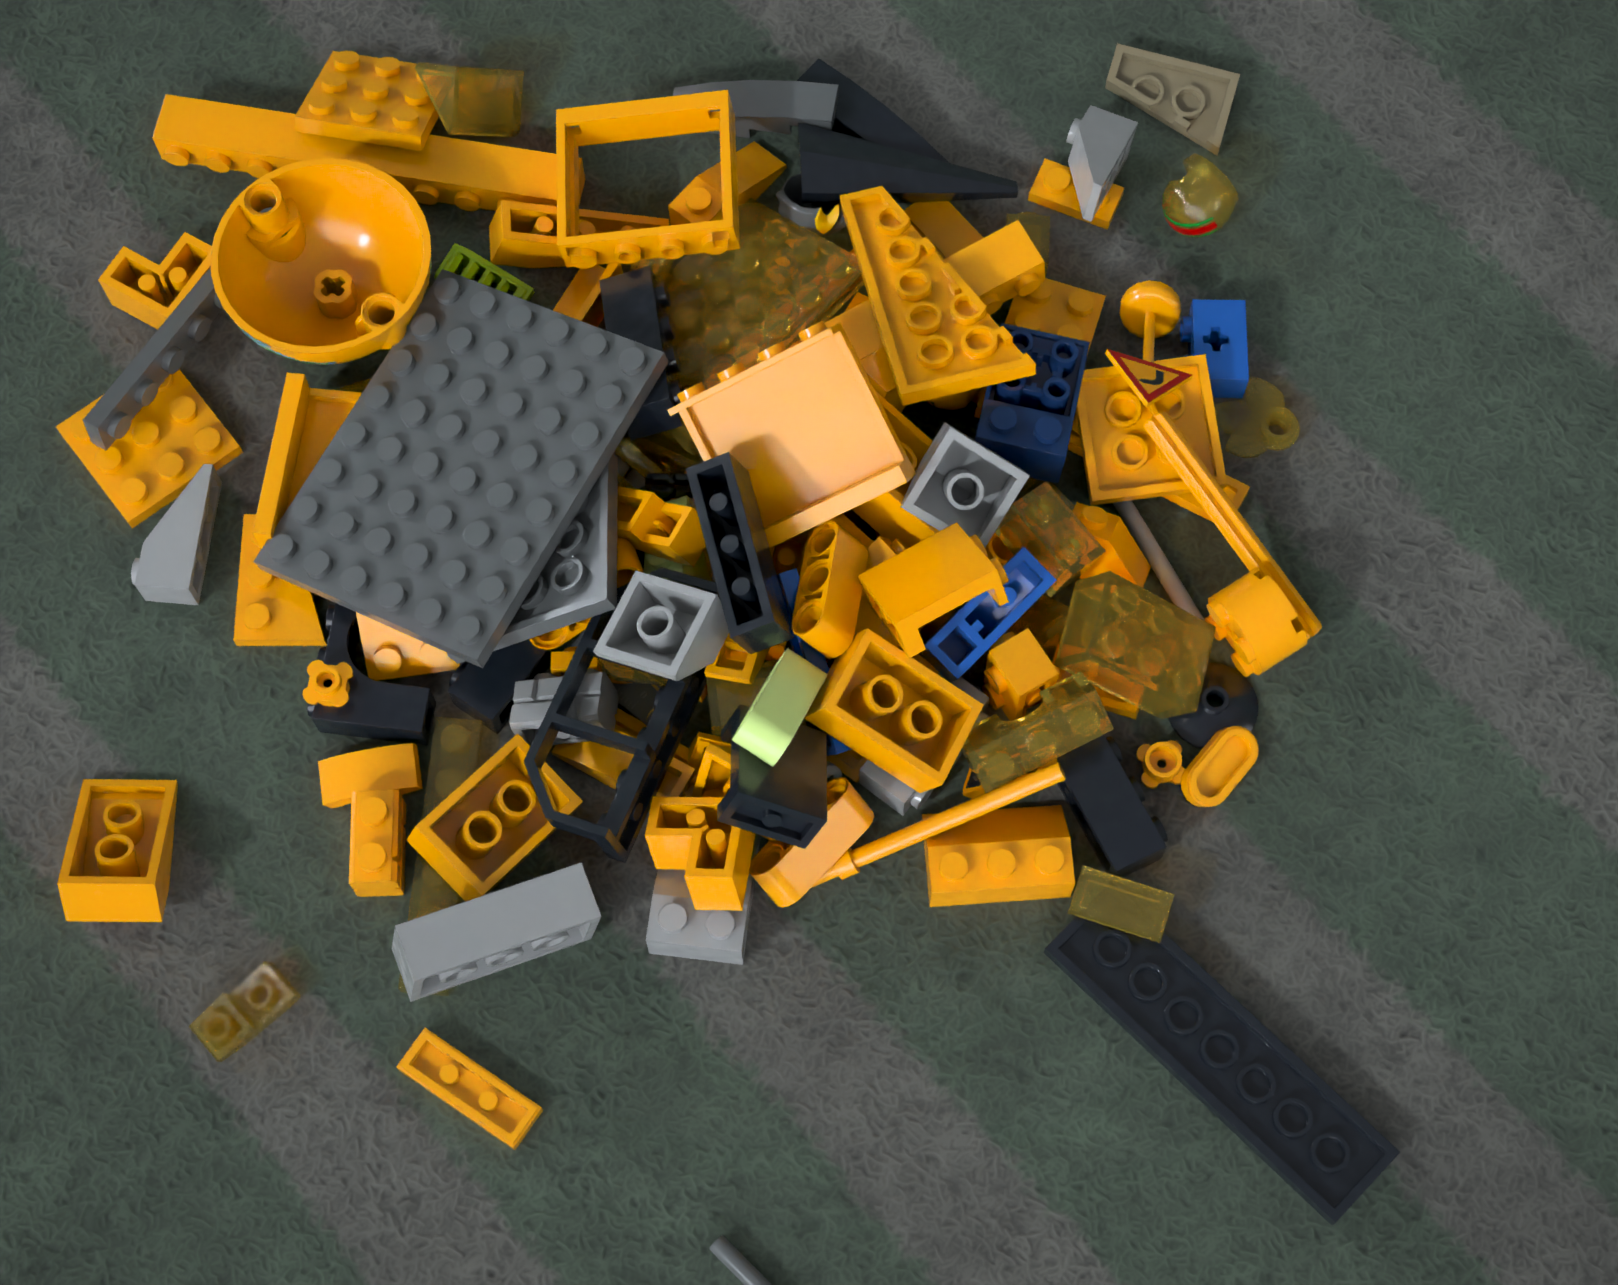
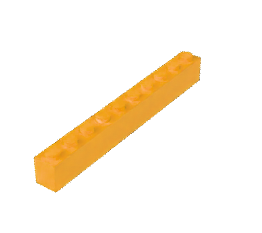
M165 94L152 137L161 158L176 166H187L189 163L206 166L220 173L234 170L247 172L253 177L260 178L282 166L306 159H350L369 164L386 172L400 182L416 201L426 205L441 202L454 204L466 211H477L479 208L496 211L501 200L557 206V159L554 153L437 135H429L422 151L295 132L294 117L296 114L169 94ZM580 157L579 205L586 180L583 161Z

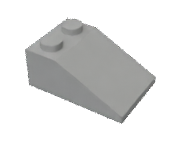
M759 834L755 835L751 860L759 852L761 835ZM658 869L646 934L649 954L743 965L755 883L752 875L749 873L743 911L695 910L684 877L685 870Z

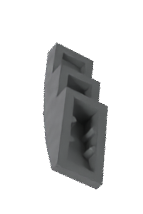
M725 81L675 87L673 96L728 90L735 113L736 137L750 138L752 130L791 134L792 126H798V123H805L832 131L839 98V85L803 81ZM719 130V131L704 132V133H711V134H719V135H720V130Z

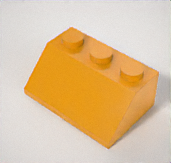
M1062 805L996 809L924 840L930 907L1071 897L1075 885L1071 839ZM922 814V820L935 814Z

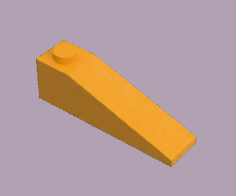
M501 200L489 225L490 262L496 265L524 268L565 267L566 264L557 246V206ZM579 209V235L669 226V219ZM653 258L639 260L638 262L661 261L669 259Z

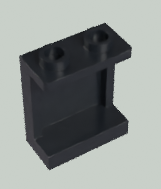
M740 704L721 730V740L731 744L730 789L717 806V821L806 849L827 822L826 733L800 724L790 744L772 767L732 741V737L750 708Z

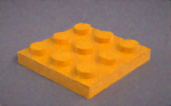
M333 51L294 117L295 132L422 151L455 86V69L442 68L433 63L416 64L403 62L393 57L377 58L358 55L354 51Z
M1206 354L1154 361L1156 364L1189 373L1193 376L1191 380L1147 408L1115 366L1084 370L1076 406V415L1090 506L1191 493L1144 429V423L1160 411L1168 414L1221 488L1224 489L1226 487L1227 480Z
M180 369L168 375L159 386L154 400L148 406H143L131 420L127 433L122 438L116 439L107 451L91 442L83 419L102 396L56 426L61 436L131 528H134L178 498L203 464H213L217 471L243 453L239 444Z

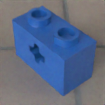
M1192 299L1188 316H1181L1180 341L1188 343V355H1183V357L1206 354L1213 398H1243L1249 381L1245 300Z

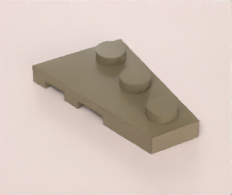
M1117 43L1105 88L1218 156L1240 74Z

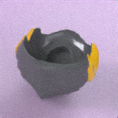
M801 173L788 178L782 189L776 193V197L779 200L778 214L781 215V222L786 223L788 228L797 229L804 234L814 237H823L835 234L847 226L840 201L802 203Z

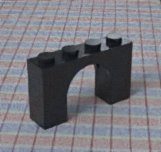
M337 603L330 604L326 615V630L330 631L326 647H320L317 660H321L327 665H338L341 662L348 663L353 670V677L348 680L350 687L348 693L349 700L345 705L335 707L324 706L320 703L315 705L308 704V716L311 717L319 732L428 746L436 701L430 688L379 682L362 674L355 666V648L360 637L356 612ZM326 680L324 682L325 687H329L332 685L331 680Z

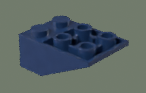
M1001 323V326H1004L1013 336V343L1023 354L1027 353L1036 363V375L987 386L975 441L1024 470L1030 475V478L1058 484L1067 455L1090 342Z

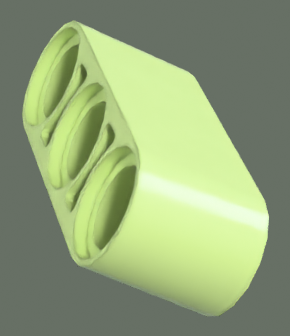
M787 648L761 687L732 737V741L773 767L796 734L828 674Z

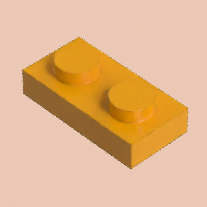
M1045 158L1030 189L1028 201L1108 230L1122 199L1124 187L1112 184L1091 222L1087 221L1082 217L1070 167Z

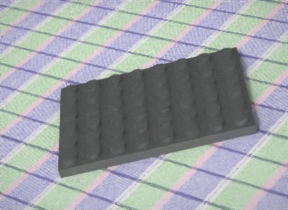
M442 269L423 298L412 320L407 325V332L404 338L392 346L275 527L273 538L266 541L253 562L261 570L483 668L669 361L665 353Z

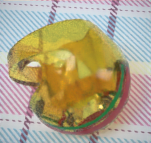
M1194 153L1183 160L1187 175L1182 179L1169 181L1162 195V210L1165 220L1173 230L1182 236L1197 239L1219 232L1229 221L1239 197L1235 187L1222 171L1203 156Z

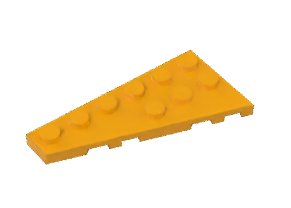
M883 186L840 195L841 209L902 406L1036 375V363L1027 353L1023 354L1013 343V336L1004 326H998L987 313V306L949 262L944 263L935 253V246L927 237H921L911 225L910 217Z

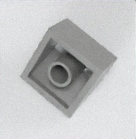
M944 422L920 461L915 472L916 475L913 477L900 507L939 531L957 522L969 537L976 534L984 547H986L1030 475Z
M635 571L593 652L596 656L679 681L714 663L729 631L721 601L717 594Z

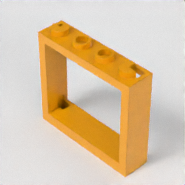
M728 90L556 109L557 246L567 268L588 269L597 264L616 262L633 264L639 260L653 258L678 259L683 255L699 253L718 255L727 250L740 249L735 113ZM720 130L723 220L579 235L578 146Z

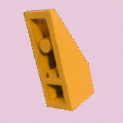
M755 141L736 152L739 217L787 168L784 162ZM721 161L696 176L668 205L671 225L723 220Z

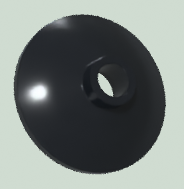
M1201 663L1185 669L1175 678L1167 694L1166 712L1174 731L1190 745L1203 749L1212 736L1222 728L1241 726L1251 732L1258 717V700L1250 682L1237 670L1220 663ZM1216 695L1222 700L1223 705L1212 707L1207 703L1206 697Z

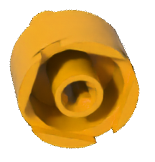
M1258 568L1253 569L1209 597L1208 604L1206 605L1210 615L1205 618V621L1209 626L1210 632L1218 641L1224 638L1227 639L1235 650L1231 654V659L1237 670L1245 678L1252 673L1261 675L1307 645L1305 630L1302 629L1296 633L1291 623L1292 620L1298 617L1292 604L1271 577L1266 575L1259 579L1260 569Z

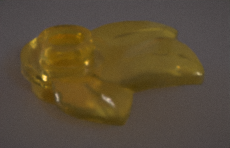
M1252 376L1249 378L1245 401H1230L1214 406L1217 424L1222 430L1231 435L1225 449L1237 457L1255 458L1268 449L1274 451L1288 449L1296 442L1299 436V422L1295 415L1285 408L1282 392L1263 379ZM1279 426L1283 429L1284 434H1273L1269 431V427Z

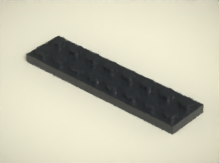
M1111 883L1045 948L1044 954L1331 1225H1334L1400 1153L1396 1147Z

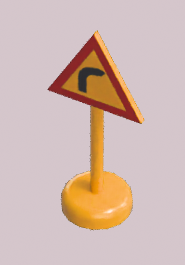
M1151 280L1136 283L1127 289L1121 298L1119 311L1125 328L1139 338H1144L1143 360L1109 349L1105 352L1106 356L1146 408L1191 380L1193 376L1192 374L1154 363L1155 338L1163 337L1173 331L1180 320L1181 303L1179 295L1172 287L1163 282Z

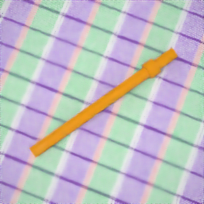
M1057 762L852 850L850 847L812 887L838 876L842 880L860 873V867L1062 782L1066 780L1064 771L1060 763Z

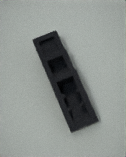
M818 58L797 80L839 85V98L832 131L948 162L921 135L888 107Z

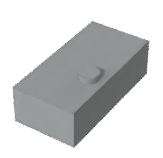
M578 863L395 925L392 951L410 1002L587 941L592 938L601 919V913L583 865Z

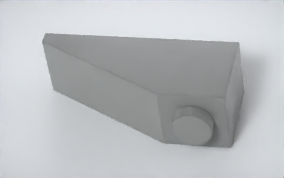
M1090 105L1082 120L1074 119L1066 140L1067 143L1073 144L1068 164L1082 217L1090 222L1093 220L1127 160L1138 125L1136 121Z
M213 464L202 465L145 539L140 558H135L131 570L132 583L145 601L199 605L222 481Z

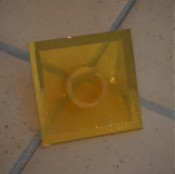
M418 62L415 69L448 135L515 137L519 134L524 71L488 66Z

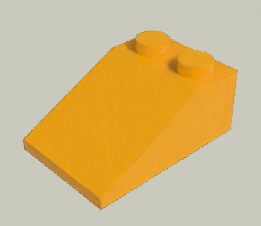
M83 779L57 882L66 921L162 922L170 884L178 790L177 780Z

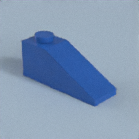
M1022 547L1003 565L1009 580L1008 583L1003 585L1009 600L1008 603L999 606L986 591L960 606L924 642L926 650L920 653L947 681L953 682L958 680L1057 581L1025 547Z

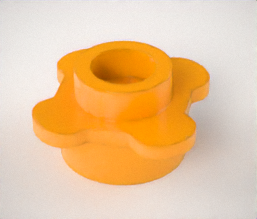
M321 660L312 661L307 667V673L310 676L308 687L302 693L305 701L311 705L317 703L335 707L345 705L349 700L348 693L350 687L348 680L353 677L351 666L345 662H341L338 665H327ZM326 680H331L332 685L329 687H325L324 682Z
M1168 740L1166 742H1157L1153 745L1143 744L1138 748L1136 757L1142 762L1144 773L1141 776V781L1146 787L1154 789L1160 783L1167 782L1175 785L1181 784V777L1185 768L1181 766L1182 747L1178 742ZM1164 761L1166 763V766L1164 768H1160L1157 765V762Z

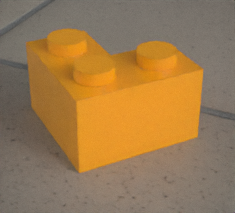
M184 232L160 265L123 246L98 281L113 306L158 330L211 267L210 254L212 246Z
M652 797L645 838L656 869L685 870L684 877L695 910L743 911L756 833L717 821V806L724 797Z

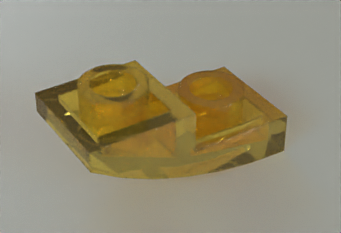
M264 961L231 994L222 993L188 1027L217 1062H222L248 1044L294 1005L301 996L273 962Z

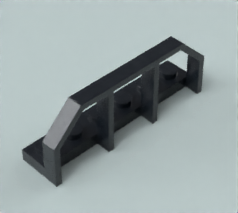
M663 567L648 573L717 594L719 597L715 582ZM629 583L617 588V605ZM614 609L591 617L529 748L524 764L545 818L553 827L595 840L608 858L626 863L650 810L652 797L656 796L709 677L705 676L704 671L706 667L679 681L665 678L668 681L665 686L660 687L655 696L654 712L647 727H643L640 730L637 738L566 717L593 657L662 677L596 656L593 652L615 611ZM559 731L634 755L628 769H624L620 773L616 783L614 800L609 811H605L601 815L598 824L557 811L541 768Z

